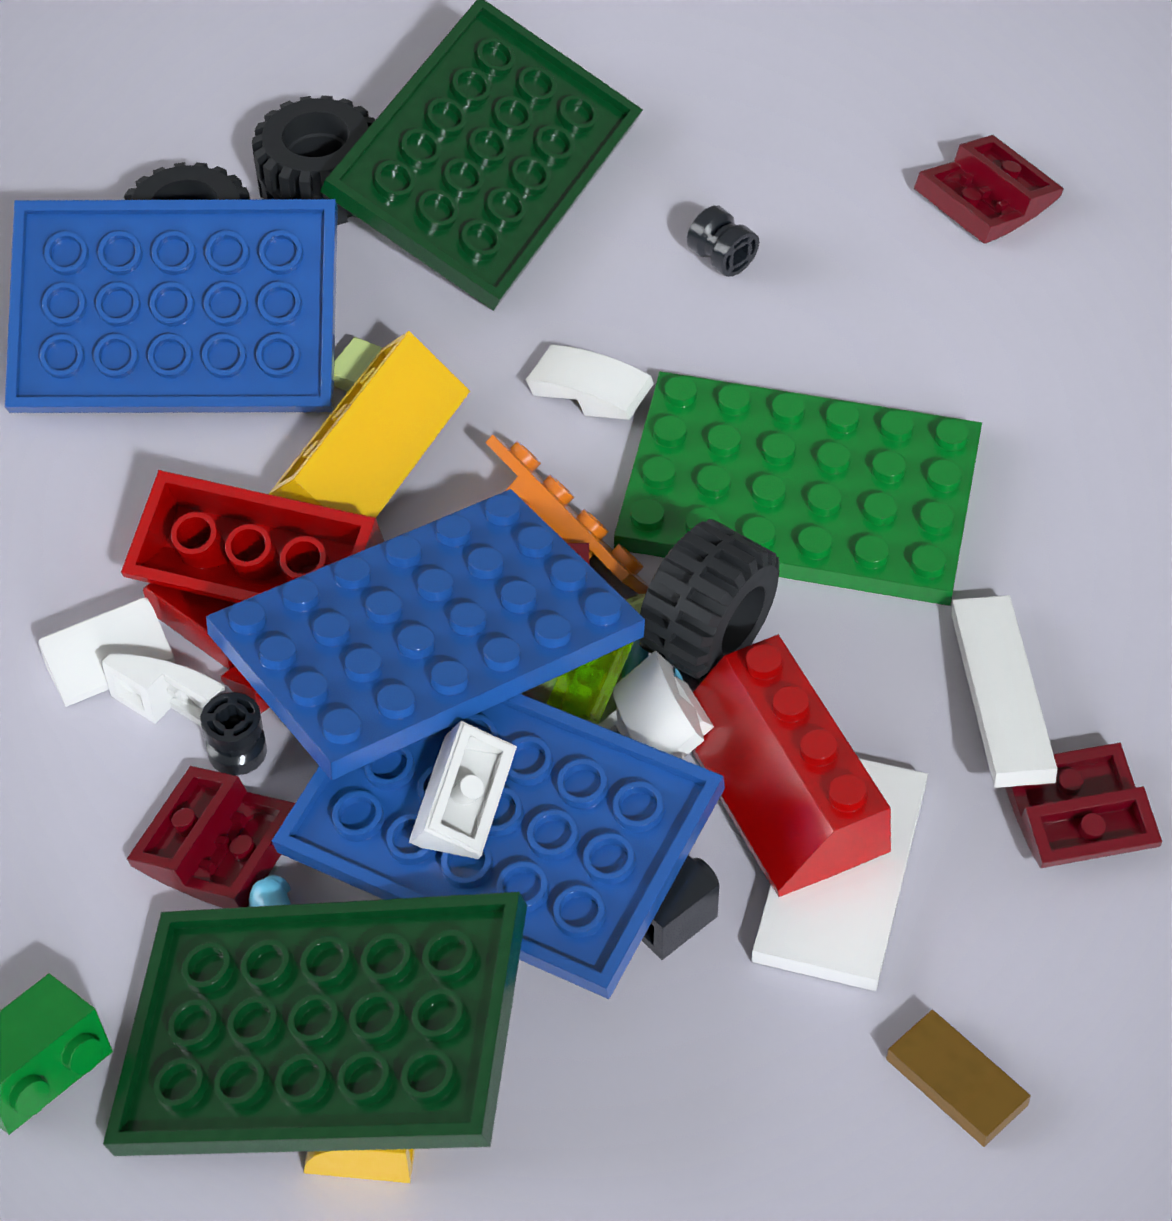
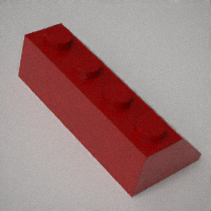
M158 470L121 574L123 577L239 603L385 541L374 517Z
M777 634L723 656L693 691L714 728L703 736L704 741L692 750V753L701 767L724 776L725 789L719 799L778 897L825 880L891 852V807L780 635Z

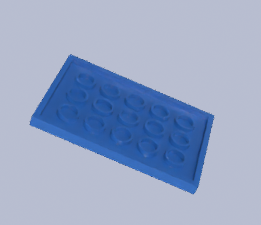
M14 200L5 408L9 413L333 412L338 213L336 200Z
M512 489L206 616L208 635L331 780L643 638L645 619Z
M519 694L462 720L469 725L517 746L482 856L479 859L420 848L409 843L442 742L447 733L458 723L334 780H331L319 766L272 839L277 853L381 899L520 892L527 904V912L519 960L606 999H610L725 789L724 776Z

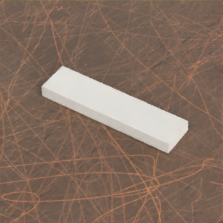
M1010 595L952 600L951 615L994 788L1055 783L1057 765Z

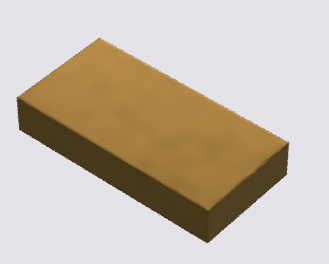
M933 1009L888 1048L886 1060L983 1147L1029 1104L1031 1095Z

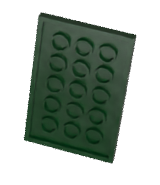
M476 0L325 179L320 192L330 199H335L337 204L494 311L636 123L643 109L486 0Z
M520 892L161 912L103 1145L114 1156L491 1147L527 912V904Z

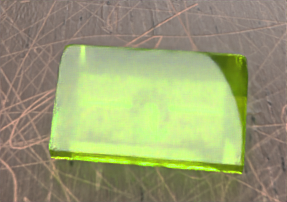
M634 642L558 676L547 705L598 725Z

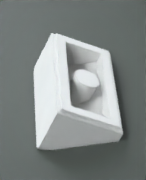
M147 597L62 629L39 640L45 666L65 707L109 690L102 661L109 654L146 656L175 663L174 655Z
M460 721L447 733L442 742L409 843L420 848L479 859L482 856L517 746Z

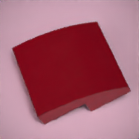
M994 135L960 144L953 162L920 171L914 186L916 191L984 244L1014 231L1038 216L1059 199L1064 190L1061 185Z
M1121 742L1054 754L1057 765L1055 783L1005 787L1021 832L1040 868L1160 847L1162 844L1144 786L1135 787Z
M190 766L127 857V861L131 867L145 875L206 903L221 908L248 907L253 885L258 880L264 879L269 875L282 855L276 852L272 839L295 803L247 792L239 776Z

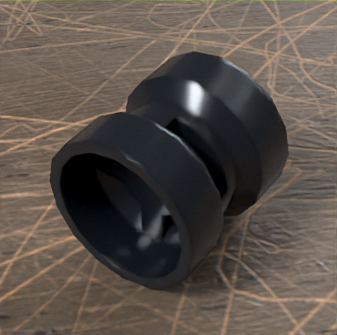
M718 205L706 208L696 217L688 230L686 239L687 245L701 257H711L712 265L726 277H733L746 269L753 261L760 244L759 236L745 225H736L734 217Z
M230 692L216 696L203 707L200 716L203 736L206 739L208 758L214 769L221 773L235 776L248 774L257 769L265 760L267 745L265 733L262 729L260 707L255 700L246 694Z

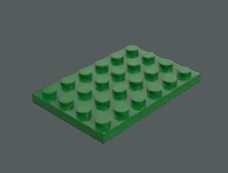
M660 371L615 529L614 548L620 544L629 552L665 558L673 546L694 526L702 521L706 522L708 519H714L776 553L780 561L779 577L951 606L982 422Z

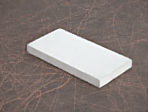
M860 759L891 807V852L778 897L771 885L752 950V962L877 991L928 773Z

